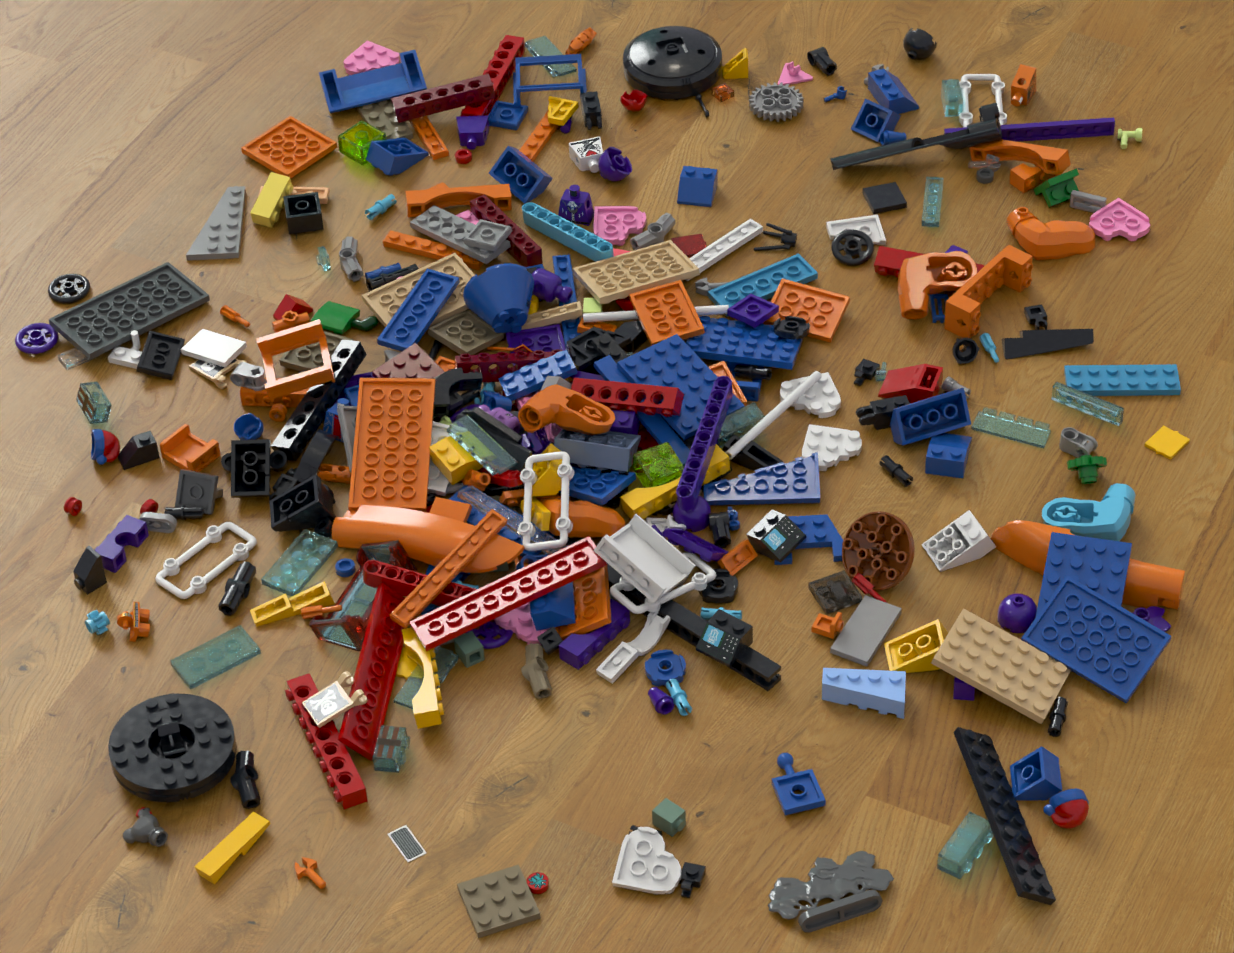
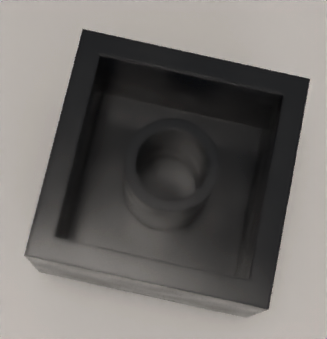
M318 192L283 197L289 234L324 230Z

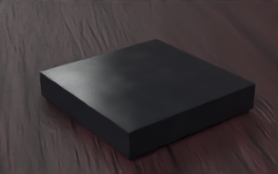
M896 182L863 188L862 193L873 214L907 208V202Z

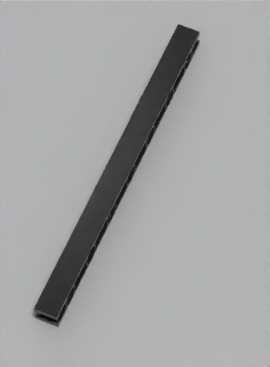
M555 535L549 541L560 540V536ZM568 537L566 545L560 548L549 549L547 554L555 553L576 543V541ZM608 564L610 589L611 586L620 582L622 575ZM637 588L631 591L620 590L636 606L645 603L647 597ZM673 600L661 604L657 614L663 619L666 615L670 616L671 620L666 629L693 646H697L707 623L705 619ZM646 611V612L641 613V614H643L644 616L648 617V614H649L650 612H649V611ZM748 647L730 667L766 691L772 689L781 680V675L777 674L781 670V666L751 647Z

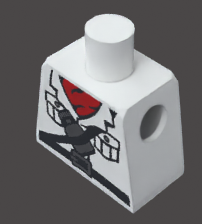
M600 136L569 143V157L580 171L590 170L593 173L599 171L598 161L603 153Z

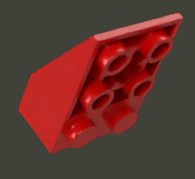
M920 364L888 370L878 397L893 398L906 395L911 404L937 396L942 386L943 367Z

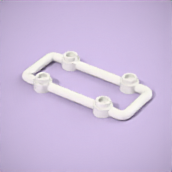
M996 74L963 75L958 83V92L962 96V112L959 115V122L963 128L973 122V114L969 112L968 94L971 92V83L969 81H994L991 85V91L995 95L998 105L999 122L1001 125H1005L1007 114L1003 112L1002 103L1005 83L1001 81L1000 76Z
M564 451L532 455L527 458L525 469L521 471L520 479L524 483L523 522L520 523L518 532L523 537L522 543L527 551L563 547L568 541V533L573 529V523L569 519V480L574 476V469L570 465L569 454ZM562 459V464L557 469V474L562 479L561 517L556 521V528L560 532V540L530 543L531 537L536 532L535 527L531 523L532 485L537 481V474L533 471V463Z
M224 522L219 527L212 525L208 527L206 537L176 560L174 558L166 559L163 564L164 569L156 575L155 580L157 584L180 599H187L193 594H201L206 591V584L237 560H246L249 557V551L254 548L257 540L253 535L232 522ZM228 529L248 541L246 544L237 543L233 548V554L204 577H193L190 582L191 587L186 591L180 590L164 579L166 576L177 575L180 571L179 566L209 543L221 541L222 533Z
M685 552L682 554L707 575L700 572L695 573L691 578V582L668 592L655 603L646 598L645 603L640 606H636L620 592V590L631 591L635 588L623 576L620 577L619 583L611 586L610 593L635 614H641L646 611L657 612L660 610L661 604L693 589L698 591L706 589L707 583L716 578V572L695 554Z

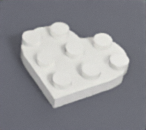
M828 372L821 373V379L791 405L795 407V410L804 409L809 415L810 413L819 415V418H828L836 414V411L841 407V399ZM809 376L782 382L780 400H784Z
M809 424L802 448V458L809 457L812 453L818 452L819 471H827L828 467L837 466L839 461H848L849 457L860 454L862 450L860 433L855 430L850 431Z
M638 827V830L632 831L629 835L625 836L612 881L613 886L652 894H670L674 892L681 880V866L673 854L665 851V842L657 830L650 827Z

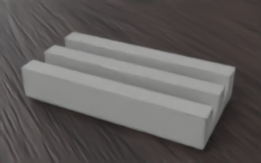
M1072 190L1070 207L1095 213L1106 206L1107 198Z

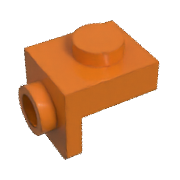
M837 612L834 618L819 613L811 627V632L834 639L844 626L842 613Z

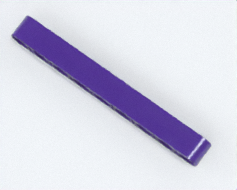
M720 376L714 381L676 489L677 504L679 509L683 511L693 509L696 504L733 397L732 381L727 376Z

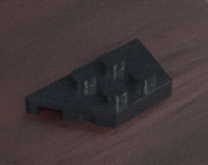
M593 327L567 341L566 348L577 371H582L603 358L591 345L593 338L607 332L623 348L631 343V337L628 335L625 338L617 337L615 332Z

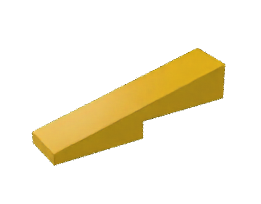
M324 581L290 598L285 593L251 609L250 612L257 627L301 614V608L317 605L327 607L334 605L335 602Z
M252 812L194 866L197 873L215 885L240 854L244 856L271 824L270 821Z

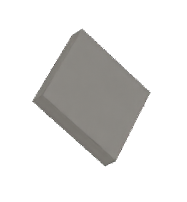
M480 219L463 239L464 244L495 252L510 235L512 228L507 225Z

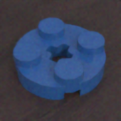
M672 650L656 651L645 662V674L651 680L652 685L656 687L665 686L667 681L672 685L670 679H677L679 683L684 679L686 673L685 659L680 654L679 656L673 654Z

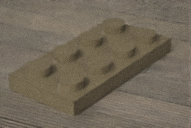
M390 99L357 107L358 113L377 141L396 138L414 139L413 132L406 122L398 123Z

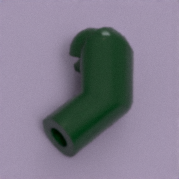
M370 316L363 321L353 319L351 327L369 331L379 324V320L374 316Z

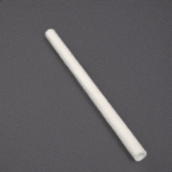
M715 305L694 308L698 316L727 314L729 306ZM635 310L583 314V323L638 319Z
M818 371L813 372L725 452L729 456V460L733 459L751 440H754L822 377L821 373Z

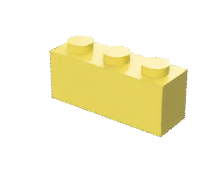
M273 172L270 173L250 212L253 223L272 228L274 223L278 221L279 213L285 207L283 197L291 195L293 191L290 177Z

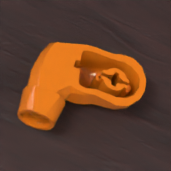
M1026 207L1015 209L1007 217V226L1014 238L1036 260L1061 259L1076 254L1089 253L1095 248L1094 230L1083 222L1054 220L1043 223Z
M953 251L949 253H927L906 258L898 275V299L901 316L906 319L924 318L928 313V294L932 295L943 291L959 290L977 273L976 264L971 256L962 251Z
M554 384L544 388L528 399L519 410L518 419L524 430L529 433H534L549 424L555 423L561 429L593 436L608 432L615 421V414L609 407L595 402L579 392Z
M557 494L536 496L551 512L549 532L560 536V532L556 528V521L561 517V496ZM569 500V519L573 523V529L568 533V537H604L605 535L610 537L626 526L623 517L614 509L588 501L579 500L572 502Z

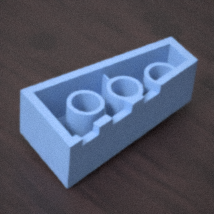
M823 668L822 700L847 706L854 704L859 709L867 710V708L879 710L880 714L887 715V713L896 714L897 718L904 719L906 671Z

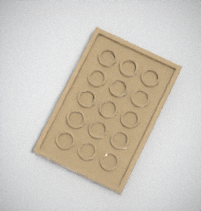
M669 240L573 268V275L600 304H608L613 300L625 299L632 293L678 280L692 279L700 275V271Z
M453 253L363 294L362 300L386 327L427 268L459 277L460 283L429 326L431 327L469 309L465 304L463 293L467 283L475 274L456 253Z
M964 608L931 664L1040 724L1043 723L1071 671L1062 662L1056 661L1046 653Z

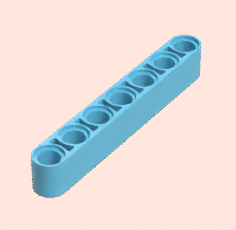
M533 202L525 203L522 206L523 220L527 226L595 262L614 257L613 246L610 242Z

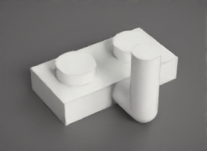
M133 330L131 332L132 348L115 347L108 356L109 363L137 369L142 351H139L141 345L138 331Z

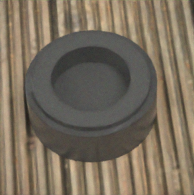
M981 168L977 171L976 179L983 184L991 183L994 180V172L989 168Z

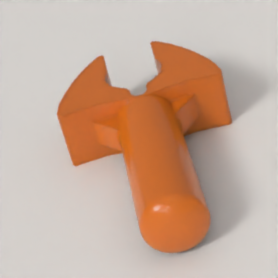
M302 857V862L307 868L300 867L295 862L298 880L307 876L320 889L325 888L326 882L314 871L318 867L317 861Z

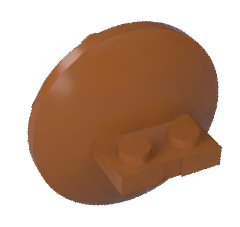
M875 511L861 516L850 526L842 543V561L850 579L852 580L856 574L860 573L874 586L873 590L875 591L888 590L899 584L906 577L913 563L915 546L912 533L902 519L891 513Z

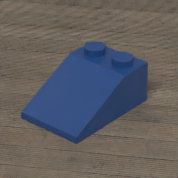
M407 138L371 141L366 160L372 163L373 167L381 169L384 174L393 176L394 174H401L427 157L429 152Z
M948 433L932 436L926 455L925 473L963 479L972 437Z

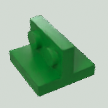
M1077 168L1046 180L1033 189L1035 194L1039 195L1042 193L1049 208L1070 200L1072 190L1079 191L1074 181V178L1079 175Z

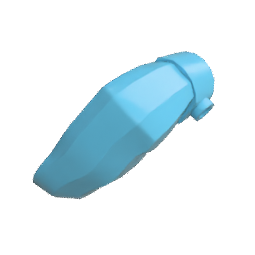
M1116 483L1108 488L1101 502L1066 497L1055 498L1046 503L1042 509L1043 523L1070 529V533L1077 536L1120 541L1129 527L1136 495L1130 486Z

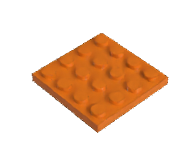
M289 116L241 147L244 155L277 174L288 176L291 179L335 150L337 142L294 117Z

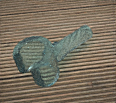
M886 362L882 363L881 370H875L876 381L885 380Z

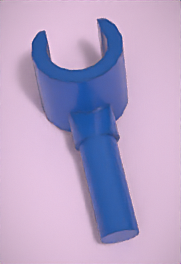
M839 86L837 93L824 98V101L827 102L834 98L845 99L847 90H844L843 86Z

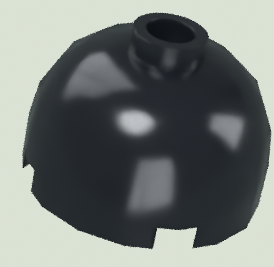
M913 28L909 29L903 40V47L908 57L913 60H924L930 57L937 48V43L935 42L934 44L932 41L933 37L924 30L917 28L914 31L912 30Z

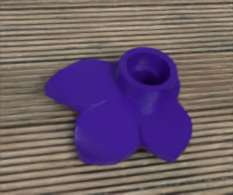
M1151 606L1146 609L1140 607L1133 612L1136 616L1164 632L1171 628V625L1162 618L1165 611L1163 608Z

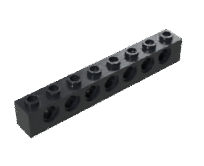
M341 340L330 357L335 382L331 380L309 388L272 443L271 447L274 451H282L286 454L288 460L297 461L324 420L327 410L334 405L367 355L360 341Z

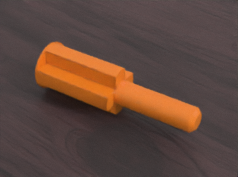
M227 305L221 308V315L226 316L233 322L238 321L245 327L250 326L248 321L241 318L239 313Z
M342 605L301 608V615L303 620L323 617L324 613L342 611L343 608Z

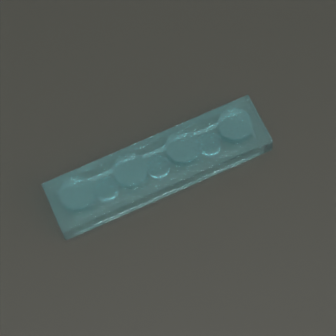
M926 177L921 226L939 227L944 182L942 177Z
M1055 382L1053 385L1051 400L1120 426L1123 422V407L1059 382Z

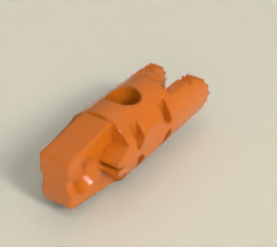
M590 27L582 31L571 41L565 54H577L583 51L597 33Z
M322 463L319 468L320 471L317 472V475L324 481L346 484L351 482L349 466Z

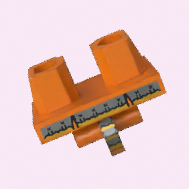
M133 602V611L130 614L124 611L123 614L117 617V624L120 627H123L124 630L130 627V641L136 642L137 636L148 637L150 624L146 623L149 620L150 610L141 609L140 602Z

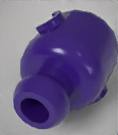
M538 268L532 273L534 279L533 295L539 301L544 300L551 303L558 298L562 303L569 302L573 291L568 286H562V280L558 275L542 268Z

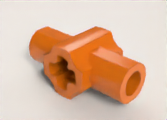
M290 310L285 312L282 319L273 321L272 326L274 332L277 333L309 323L310 319L307 312L297 314V312Z
M469 469L463 479V485L484 491L491 478L487 473Z

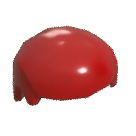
M632 90L630 94H627V91H625L620 98L622 106L629 111L642 110L647 101V95L639 90Z

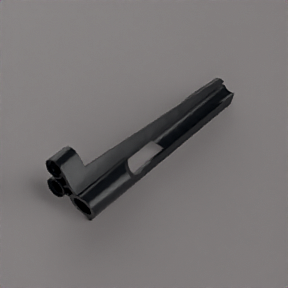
M997 103L981 106L979 108L980 122L967 125V129L923 140L916 137L830 158L832 168L837 170L935 145L953 149H964L1001 140L1003 137L999 122Z

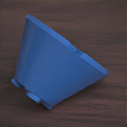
M505 263L488 267L486 272L479 276L476 274L467 283L463 293L465 304L473 313L491 326L496 333H518L522 330V326L528 318L534 290V279L525 267L518 264Z

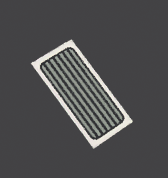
M407 825L388 833V836L407 862L426 854V851Z

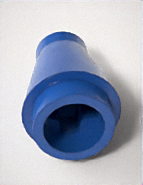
M885 130L880 134L882 146L906 140L905 133Z

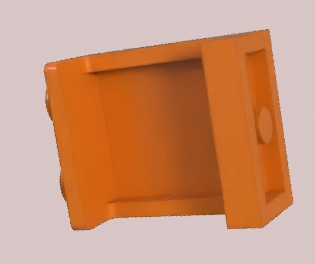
M184 424L160 443L162 458L181 469L200 472L221 456L218 441L214 439L208 443L190 432L189 425Z

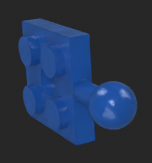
M781 753L777 758V764L781 769L785 770L786 775L772 778V786L784 815L825 806L826 800L813 770L809 769L795 773L792 767L794 763L792 755ZM801 790L803 793L795 794L794 791Z

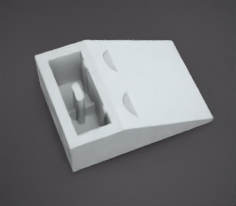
M970 510L921 544L940 572L980 559L996 548Z

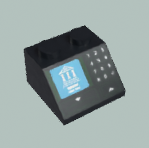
M773 509L746 534L757 553L782 562L806 538V535L785 514Z
M719 609L707 621L696 646V651L730 668L753 643V626Z

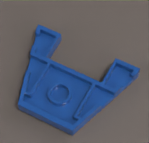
M827 514L788 516L806 535V538L795 549L832 547L833 561H842L843 539ZM792 552L782 562L774 560V564H792Z

